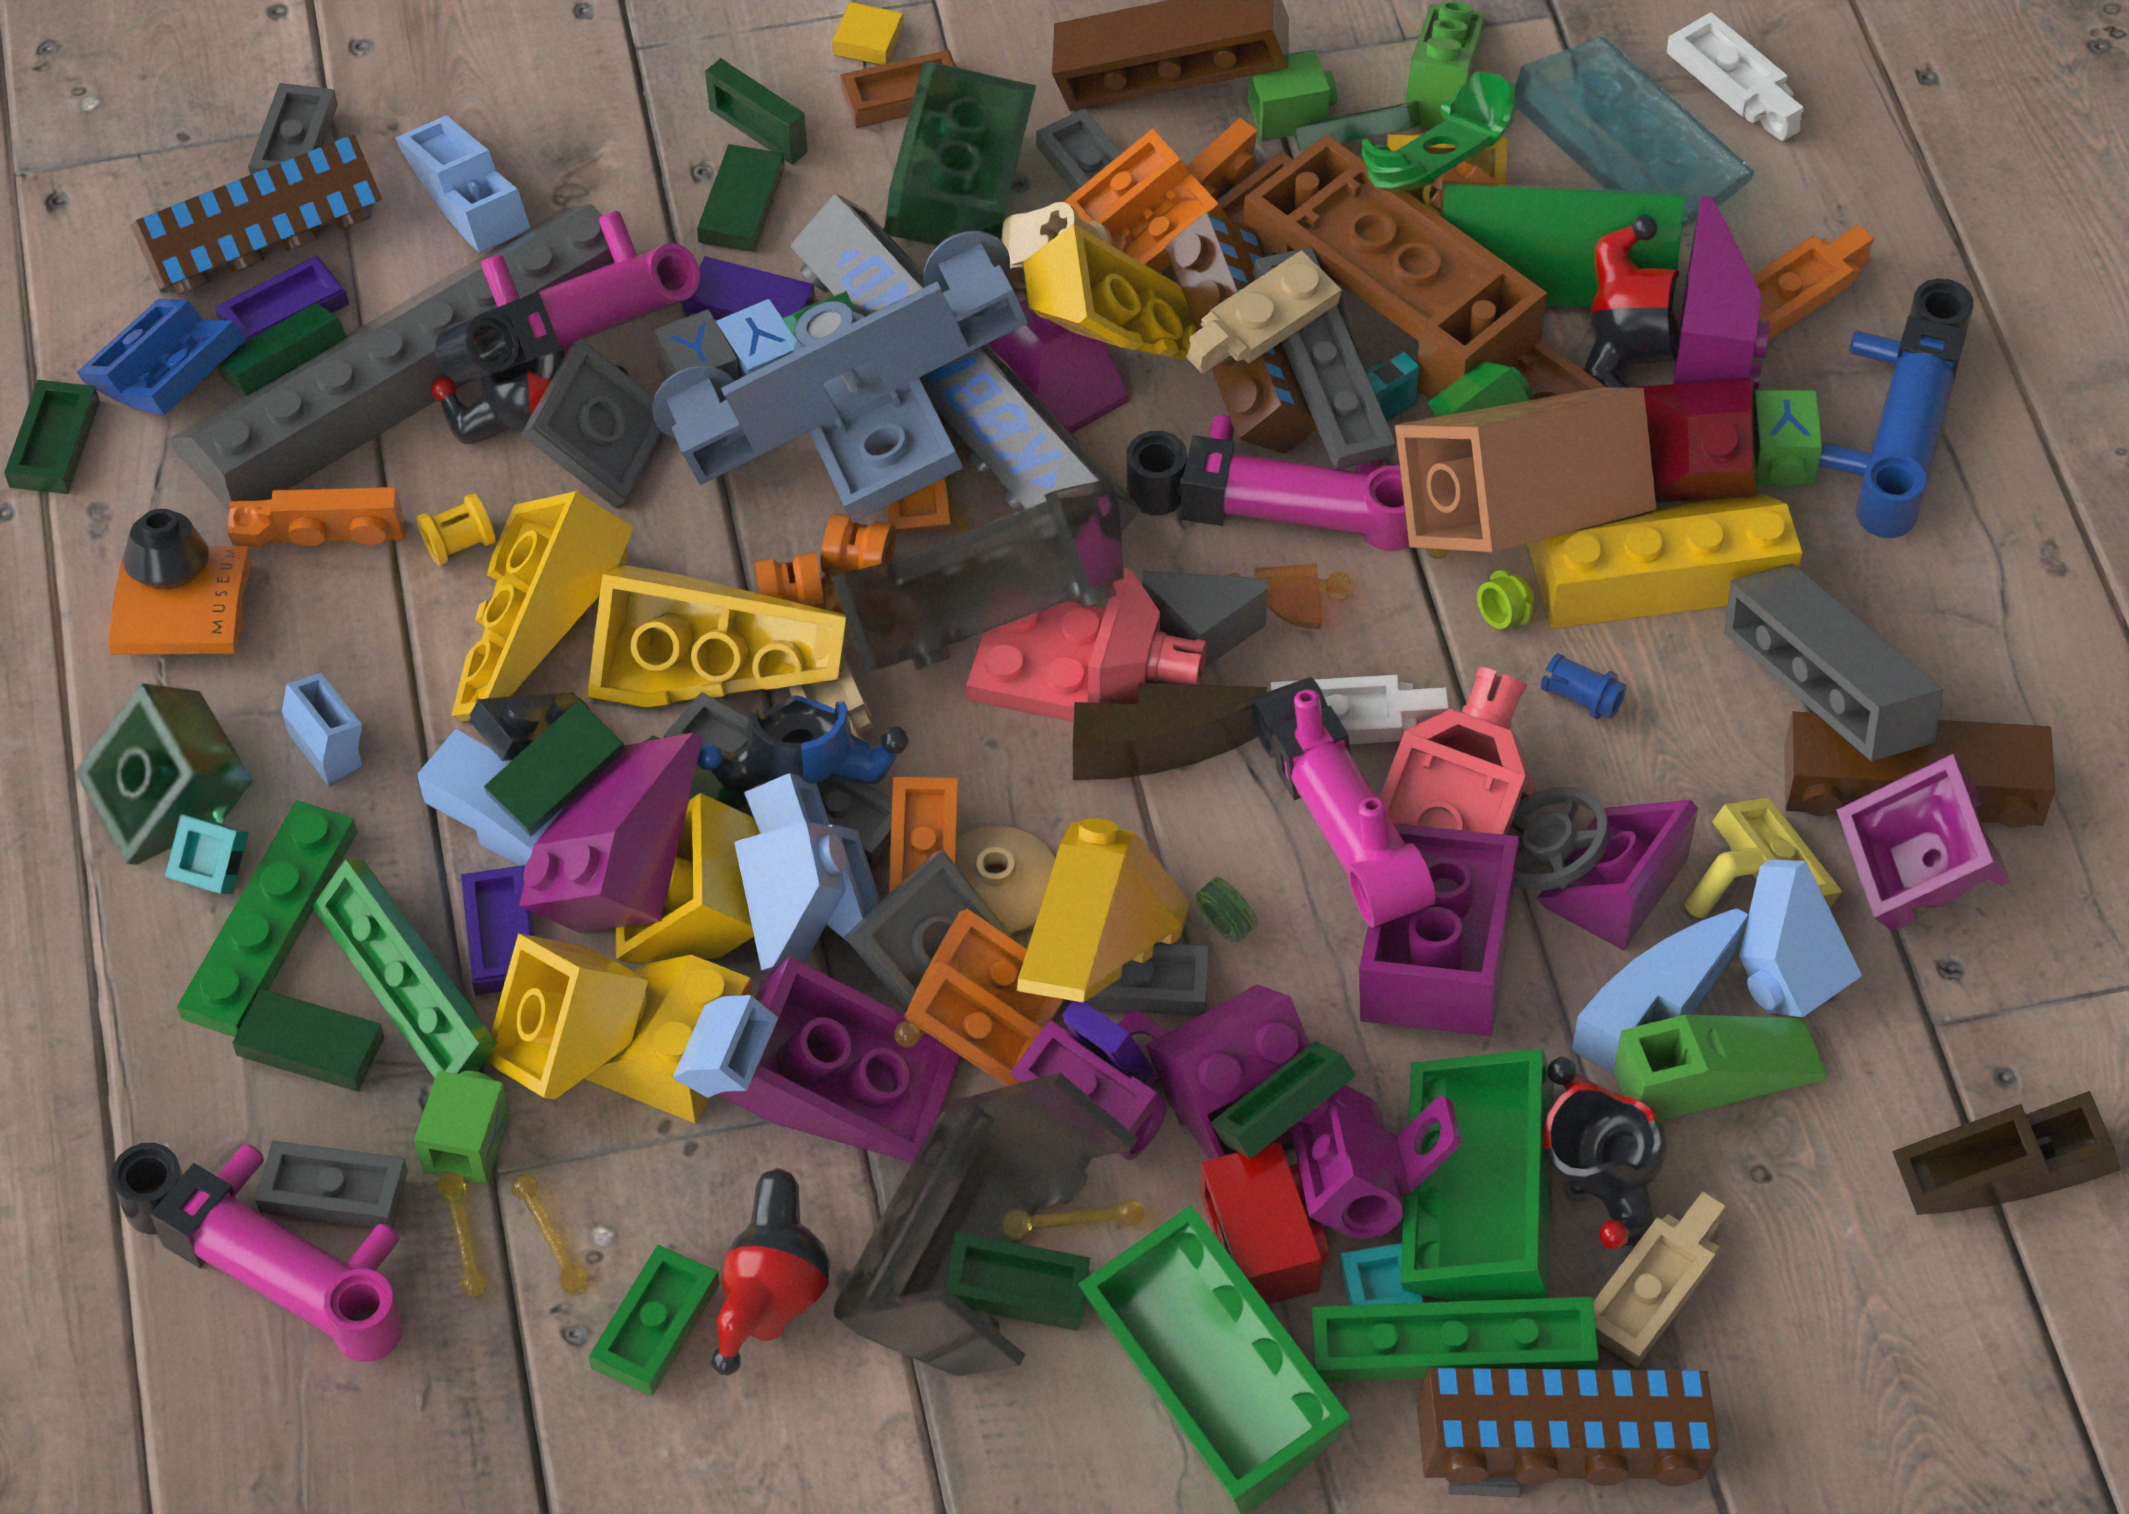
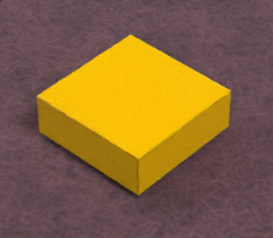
M849 2L832 39L833 55L879 65L888 64L904 27L903 13Z

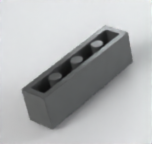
M1791 564L1731 581L1724 634L1871 762L1935 743L1944 689L1797 566Z

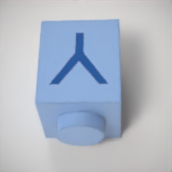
M770 299L716 321L737 358L739 379L794 352L797 339Z

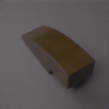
M1139 683L1138 704L1075 702L1072 744L1073 780L1119 779L1156 774L1196 764L1231 751L1258 737L1251 718L1249 700L1252 697L1266 693L1267 687Z
M2090 1091L2028 1114L2025 1113L2022 1104L1892 1151L1917 1215L1955 1212L2031 1198L2079 1185L2121 1170L2115 1148Z

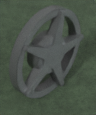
M1555 787L1538 791L1520 800L1507 833L1509 835L1513 828L1523 835V843L1526 847L1517 857L1514 885L1528 890H1548L1558 887L1565 889L1569 883L1585 875L1598 863L1605 853L1608 843L1611 841V828L1603 806L1593 795L1577 788ZM1564 803L1559 812L1541 814L1530 822L1522 819L1532 811L1543 806ZM1579 805L1588 808L1595 814L1597 830L1574 829L1572 822ZM1589 847L1578 860L1566 867L1565 859L1575 849ZM1537 863L1552 865L1554 870L1552 873L1538 875L1522 873V871Z

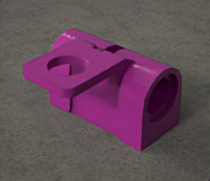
M1138 1010L1128 1011L1118 1024L1129 1032L1131 1036L1146 1034L1154 1040L1169 1032ZM1052 1020L1048 1021L1010 1073L1020 1087L1129 1161L1136 1158L1146 1149L1159 1131L1165 1118L1166 1105L1158 1093L1153 1090L1159 1082V1077L1153 1063H1151L1154 1071L1145 1083H1142L1133 1076L1129 1078L1082 1046L1075 1036Z
M1344 1085L1291 1127L1309 1217L1347 1236L1358 1239L1375 1238L1385 1235L1394 1229L1402 1219L1403 1205L1401 1196L1410 1194L1459 1148L1462 1140L1453 1102L1444 1096L1436 1098L1398 1135H1395L1385 1130L1378 1104L1370 1097L1347 1085ZM1440 1122L1441 1132L1436 1145L1429 1153L1422 1155L1421 1145L1426 1132L1432 1125Z

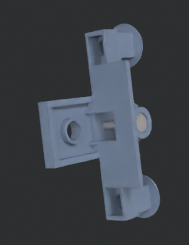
M968 231L953 235L940 243L930 254L924 268V288L866 317L852 312L850 307L842 302L829 301L818 304L806 311L798 320L795 327L797 341L794 346V352L736 381L725 371L712 366H693L674 373L662 383L654 396L652 403L654 422L661 432L677 440L684 458L700 485L810 431L852 523L963 469L961 461L919 377L1028 324L1017 297L1006 278L1010 269L1009 252L997 237L985 232ZM890 444H897L891 451L882 455H875L881 448Z

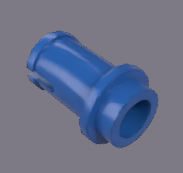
M1559 653L1553 656L1546 668V671L1554 674H1552L1551 678L1546 675L1543 676L1541 682V690L1548 693L1552 692L1590 709L1589 714L1595 719H1599L1602 715L1612 719L1618 712L1627 689L1626 684L1618 681V674L1609 671L1606 675H1603L1573 662Z

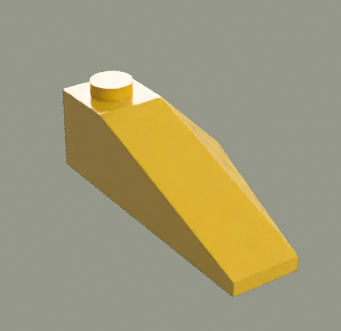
M1074 223L1023 262L1027 290L1026 298L1029 309L1033 310L1039 317L1049 319L1073 333L1115 346L1189 361L1186 358L1191 344L1189 339L1197 332L1181 286Z
M577 491L513 505L490 559L487 575L496 580L491 600H485L478 607L475 621L485 628L482 640L477 642L466 655L451 714L453 718L460 722L470 721L471 717L469 715L478 699L512 696L599 597L602 574L626 564L628 558L626 546L634 530L633 526Z
M622 565L602 574L587 697L649 708L668 705L673 702L693 700L701 692L716 698L739 692L759 689L769 690L836 680L841 677L849 615L685 575Z
M1087 818L1080 822H1070L1055 858L1018 977L1017 991L1085 1002L1120 979L1122 966L1130 960L1144 963L1152 957L1154 944L1160 941L1171 945L1181 938L1190 914L1191 901L1136 832L1119 829L1116 823L1101 818Z

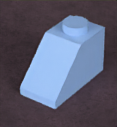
M803 821L735 842L760 966L763 971L773 972L788 957H792L805 964L846 891L842 872L846 869L847 859L840 838L833 833L832 827L809 821Z
M1770 859L1762 864L1757 877L1739 958L1749 976L1747 985L1752 997L1767 1013L1804 1017L1859 979L1862 974L1807 862Z

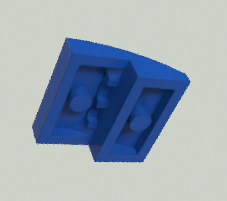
M157 299L76 373L84 383L96 386L97 391L116 401L142 411L165 415L246 339L234 321L201 319L189 300Z

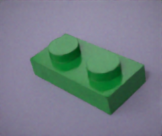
M657 1244L589 1355L591 1369L649 1396H653L719 1287L718 1271Z

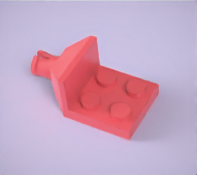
M1118 567L1106 609L998 587L966 684V698L969 701L1074 722L1075 702L1138 704L1139 683L1162 681L1172 684L1200 685V677L1198 676L1202 677L1207 655V641L1200 639L1190 640L1160 632V611L1129 568Z
M1479 667L1475 676L1477 679L1467 705L1463 707L1462 712L1449 709L1404 731L1379 799L1385 802L1386 813L1392 823L1507 835L1521 796L1527 797L1535 793L1536 790L1519 740L1510 730L1512 726L1511 720L1521 695H1524L1527 687L1526 683L1506 674L1501 678L1497 675V671Z

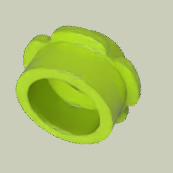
M1502 569L1493 572L1490 576V581L1483 583L1479 587L1477 603L1483 618L1489 625L1496 629H1504L1509 626L1516 629L1520 624L1525 625L1530 621L1533 612L1534 593L1524 578L1518 575L1510 576L1507 570Z

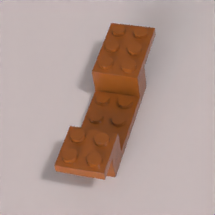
M1327 134L1294 159L1281 151L1217 200V203L1228 216V220L1253 229L1263 257L1312 247L1321 270L1419 341L1417 364L1420 368L1417 390L1430 400L1483 360L1516 368L1531 386L1533 395L1529 400L1606 387L1541 340L1547 292L1407 191L1387 192L1376 188L1368 178L1365 161Z

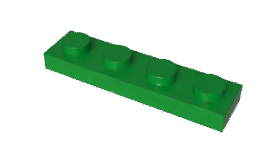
M299 800L295 801L180 999L177 1008L182 1020L232 1037L236 1036L259 989L269 990L314 910L312 905L332 879L358 833L354 818Z
M345 859L312 905L313 909L434 1078L438 1070L457 1074L464 1071H478L498 1043L364 860Z
M1593 1297L1312 1307L1314 1369L1324 1382L1425 1379L1429 1368L1598 1369L1599 1359Z

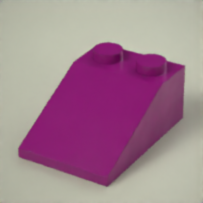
M1701 196L1687 272L1677 345V358L1675 360L1672 384L1753 378L1755 393V390L1759 388L1762 360H1754L1753 356L1765 358L1770 322L1759 320L1762 295L1714 198L1709 196Z
M688 733L624 745L625 751L565 805L533 845L531 857L528 859L523 872L524 887L519 907L578 933L661 922L703 737L695 733Z
M1393 823L1404 843H1413L1420 851L1431 875L1436 898L1433 906L1373 928L1368 926L1359 966L1360 1021L1493 1036L1503 976L1519 836Z
M788 957L761 981L755 999L778 1017V1020L747 1091H728L716 1095L774 1124L914 1164L919 1163L923 1158L960 1055L904 1018L905 1015L792 957Z

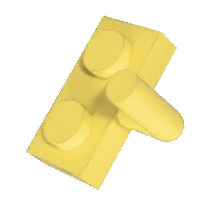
M1766 797L1724 804L1712 822L1729 843L1731 851L1721 853L1715 859L1685 901V908L1694 917L1706 918L1735 877L1752 874L1757 880L1760 866L1770 859L1806 861L1829 909L1841 895L1842 890L1772 800Z

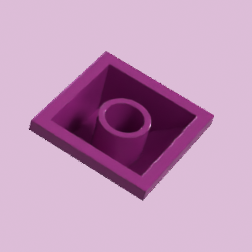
M1027 298L1019 302L1028 324L989 342L991 347L1071 434L1128 402L1127 390L1105 342L1073 333L1049 319L1039 317L1033 310L1029 309Z

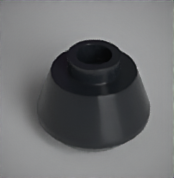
M154 509L144 514L131 527L123 556V564L127 574L141 584L155 589H171L187 584L201 572L207 564L209 549L204 538L185 515L169 509Z

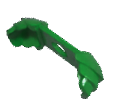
M1482 71L1475 72L1470 77L1469 84L1458 86L1453 100L1444 101L1441 105V113L1445 121L1405 146L1392 151L1387 146L1370 142L1368 138L1363 140L1362 156L1367 166L1368 178L1376 188L1387 192H1404L1419 189L1432 184L1436 178L1486 147L1494 145L1514 122L1513 113L1517 103L1514 98L1515 85L1503 75ZM1437 144H1451L1457 147L1454 151L1446 154H1432L1425 151L1427 148Z

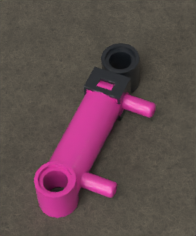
M619 211L611 212L599 218L600 226L615 263L520 298L504 256L497 254L482 260L481 266L497 307L451 324L443 329L436 339L435 355L437 363L442 372L451 380L469 383L531 361L573 344L579 339H586L687 300L694 295L699 286L700 271L698 263L687 248L676 243L663 244L636 254ZM473 339L479 346L480 356L474 349Z
M1225 414L1213 417L1208 437L1192 435L1188 457L1187 448L1183 441L1174 434L1165 431H1148L1139 434L1131 441L1127 448V495L1141 509V513L1151 516L1166 515L1174 512L1181 506V520L1223 526L1225 514L1362 534L1371 545L1385 551H1398L1409 547L1400 466L1386 465L1381 467L1383 459L1357 465L1356 472L1234 454L1235 441H1232L1234 427L1230 416Z
M1307 677L1252 697L1249 700L1251 718L1265 752L1269 757L1275 758L1276 770L1293 800L1302 798L1347 874L1354 900L1367 925L1373 928L1433 906L1436 898L1434 885L1420 851L1413 843L1405 844L1386 813L1385 802L1376 797L1350 753L1349 735L1331 705H1327L1324 695L1314 678Z
M140 1143L129 1147L118 1156L112 1167L111 1181L127 1222L135 1230L148 1235L158 1234L163 1247L201 1269L206 1262L334 1338L338 1349L348 1358L359 1362L375 1361L385 1357L397 1346L402 1336L401 1317L389 1281L379 1272H376L377 1268L399 1242V1235L392 1227L386 1224H378L345 1264L236 1199V1194L264 1162L262 1153L250 1144H243L217 1176L195 1163L183 1175L176 1155L168 1147L158 1143ZM153 1184H163L156 1191L140 1193L146 1187ZM364 1309L376 1310L375 1314L363 1321L350 1320L354 1314Z

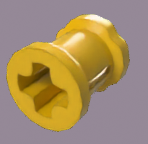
M476 493L465 495L464 503L441 513L430 516L425 512L416 517L424 544L431 558L438 566L448 563V556L478 543L489 546L496 542L495 533L488 514Z

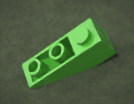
M1444 1L1440 3V6L1430 4L1411 59L1405 102L1417 101L1421 124L1416 127L1432 129L1444 122L1445 119L1441 113V105L1444 101L1453 100L1458 86L1469 84L1470 77L1475 70L1486 12L1473 11V7L1470 4L1460 1Z
M1681 1015L1624 1029L1620 1033L1613 1069L1622 1095L1639 1099L1653 1108L1660 1121L1823 1081L1827 1076L1826 1069L1803 1018Z

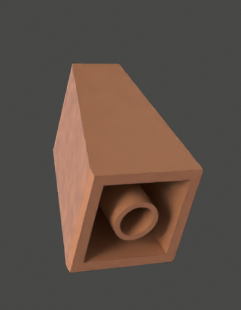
M1600 387L1395 425L1409 547L1495 552L1657 510L1644 388Z

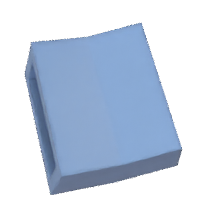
M319 673L287 683L282 715L288 735L326 784L330 786L363 767L358 750L362 723L324 675Z
M752 995L723 996L704 1005L673 1078L707 1098L721 1092L747 1091L778 1017Z

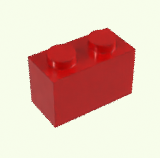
M1281 1143L1269 1144L1251 1159L1237 1152L1202 1161L1200 1196L1212 1231L1264 1302L1271 1304L1319 1291L1321 1264L1329 1262L1326 1237L1319 1222L1312 1224L1308 1222L1303 1205L1306 1204L1299 1166L1298 1164L1288 1166Z

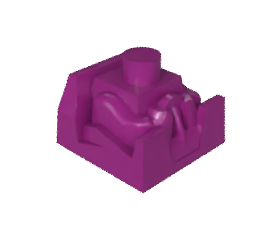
M1954 753L1836 810L1873 918L1890 930L1902 929L1917 920L1913 910L1914 907L1927 906L1937 908L1944 906L1987 880H1991L1999 885L2010 882L2001 855L1983 830L1982 822L1977 814L1976 807L1982 804L1973 779Z

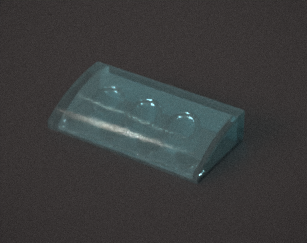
M1604 36L1521 66L1515 84L1514 98L1517 101L1515 107L1603 188L1679 192L1684 195L1682 228L1697 220L1701 196L1713 197L1717 206H1719L1737 193L1753 177L1755 171Z

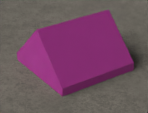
M1691 799L1604 808L1610 822L1611 841L1608 843L1601 859L1589 872L1569 883L1567 888L1562 889L1558 887L1542 890L1537 897L1538 901L1549 911L1625 950L1688 860L1698 808ZM1596 816L1586 830H1597ZM1589 847L1575 849L1565 859L1566 867L1578 860Z

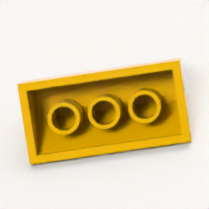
M1763 493L1753 497L1724 498L1656 507L1657 510L1527 543L1550 629L1728 606L1732 580L1791 564L1798 568L1800 567L1803 552L1787 503Z

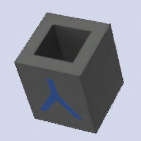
M709 309L687 318L676 319L668 325L654 329L658 366L665 380L674 373L693 366H712L728 373L734 381L739 379L737 358Z

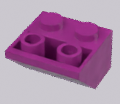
M1257 984L1146 1044L1145 1047L1170 1105L1207 1156L1213 1159L1237 1153V1151L1223 1143L1210 1122L1307 1048L1310 1042L1291 997ZM1291 1128L1272 1143L1280 1142L1281 1146L1292 1141Z

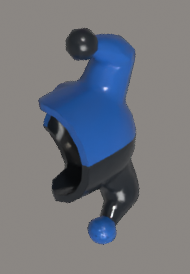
M794 695L776 704L761 715H759L758 709H751L748 714L747 723L748 740L735 752L726 756L722 755V750L712 742L701 744L697 765L703 770H710L715 778L728 790L755 786L772 781L788 773L800 776L809 784L821 783L829 776L866 784H876L885 777L894 763L897 754H901L909 745L907 732L902 728L888 727L881 736L880 744H869L851 734L850 716L845 701L836 702L834 709L820 702Z

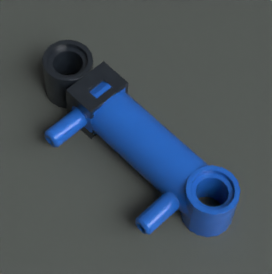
M1932 279L1918 287L1913 297L1910 314L1907 318L1901 341L1861 331H1856L1853 334L1849 349L1851 354L1895 364L1871 453L1826 442L1822 444L1819 466L1863 476L1856 506V517L1865 530L1878 537L1896 538L1903 536L1912 530L1917 521L1973 311V297L1969 290L1961 283L1950 279Z

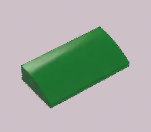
M1443 181L1440 216L1547 292L1546 306L1591 308L1592 301L1598 290L1594 262L1595 246L1598 239L1611 232L1631 226L1639 215L1651 216L1657 223V233L1651 240H1638L1628 250L1629 258L1640 269H1678L1684 195L1679 192ZM1676 279L1671 290L1670 312H1672Z
M1543 1048L1411 1062L1408 1125L1436 1098L1444 1096L1453 1102L1462 1140L1459 1148L1410 1194L1404 1195L1400 1283L1404 1291L1455 1301L1549 1298L1552 1163L1544 1150L1543 1130L1548 1113L1553 1107L1554 1083L1549 1080L1547 1075L1548 1063ZM1440 1122L1432 1125L1426 1132L1421 1145L1422 1155L1429 1153L1436 1145L1441 1132Z
M1192 1204L1078 1283L1087 1303L1240 1514L1249 1513L1288 1483L1318 1457L1351 1424L1352 1419Z

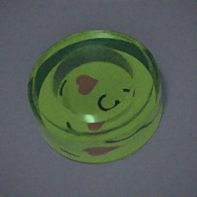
M1214 877L1197 891L1196 903L1201 913L1210 925L1226 939L1240 942L1257 927V918L1249 904L1225 880Z

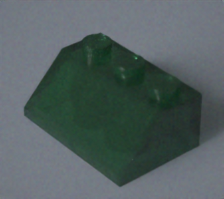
M923 61L889 188L884 230L892 237L938 246L953 235L968 231H982L1002 223L1015 177L1036 85Z

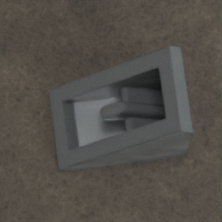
M1143 571L1142 586L1160 611V632L1190 640L1200 639L1207 641V655L1204 668L1266 626L1267 578Z

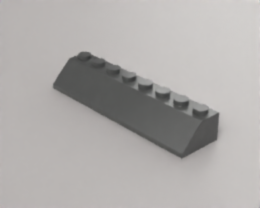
M592 204L559 211L533 226L531 230L516 236L348 334L346 339L247 396L239 397L169 438L171 446L228 511L230 510V501L272 499L273 490H287L437 401L431 394L432 382L440 376L448 377L442 372L436 360L435 345L439 334L451 324L497 307L481 266L482 260L497 254L503 255L520 298L615 263L599 223V218L603 215ZM473 339L474 349L480 356L479 346ZM454 381L457 389L466 384Z

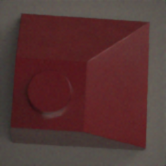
M1753 378L1631 387L1644 388L1656 502L1758 496Z

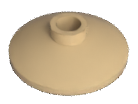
M986 826L970 830L958 836L956 866L1013 936L1033 929L1055 862V856L1052 851L1034 835L1008 826ZM990 868L1006 869L1005 871L998 874H993L986 871Z

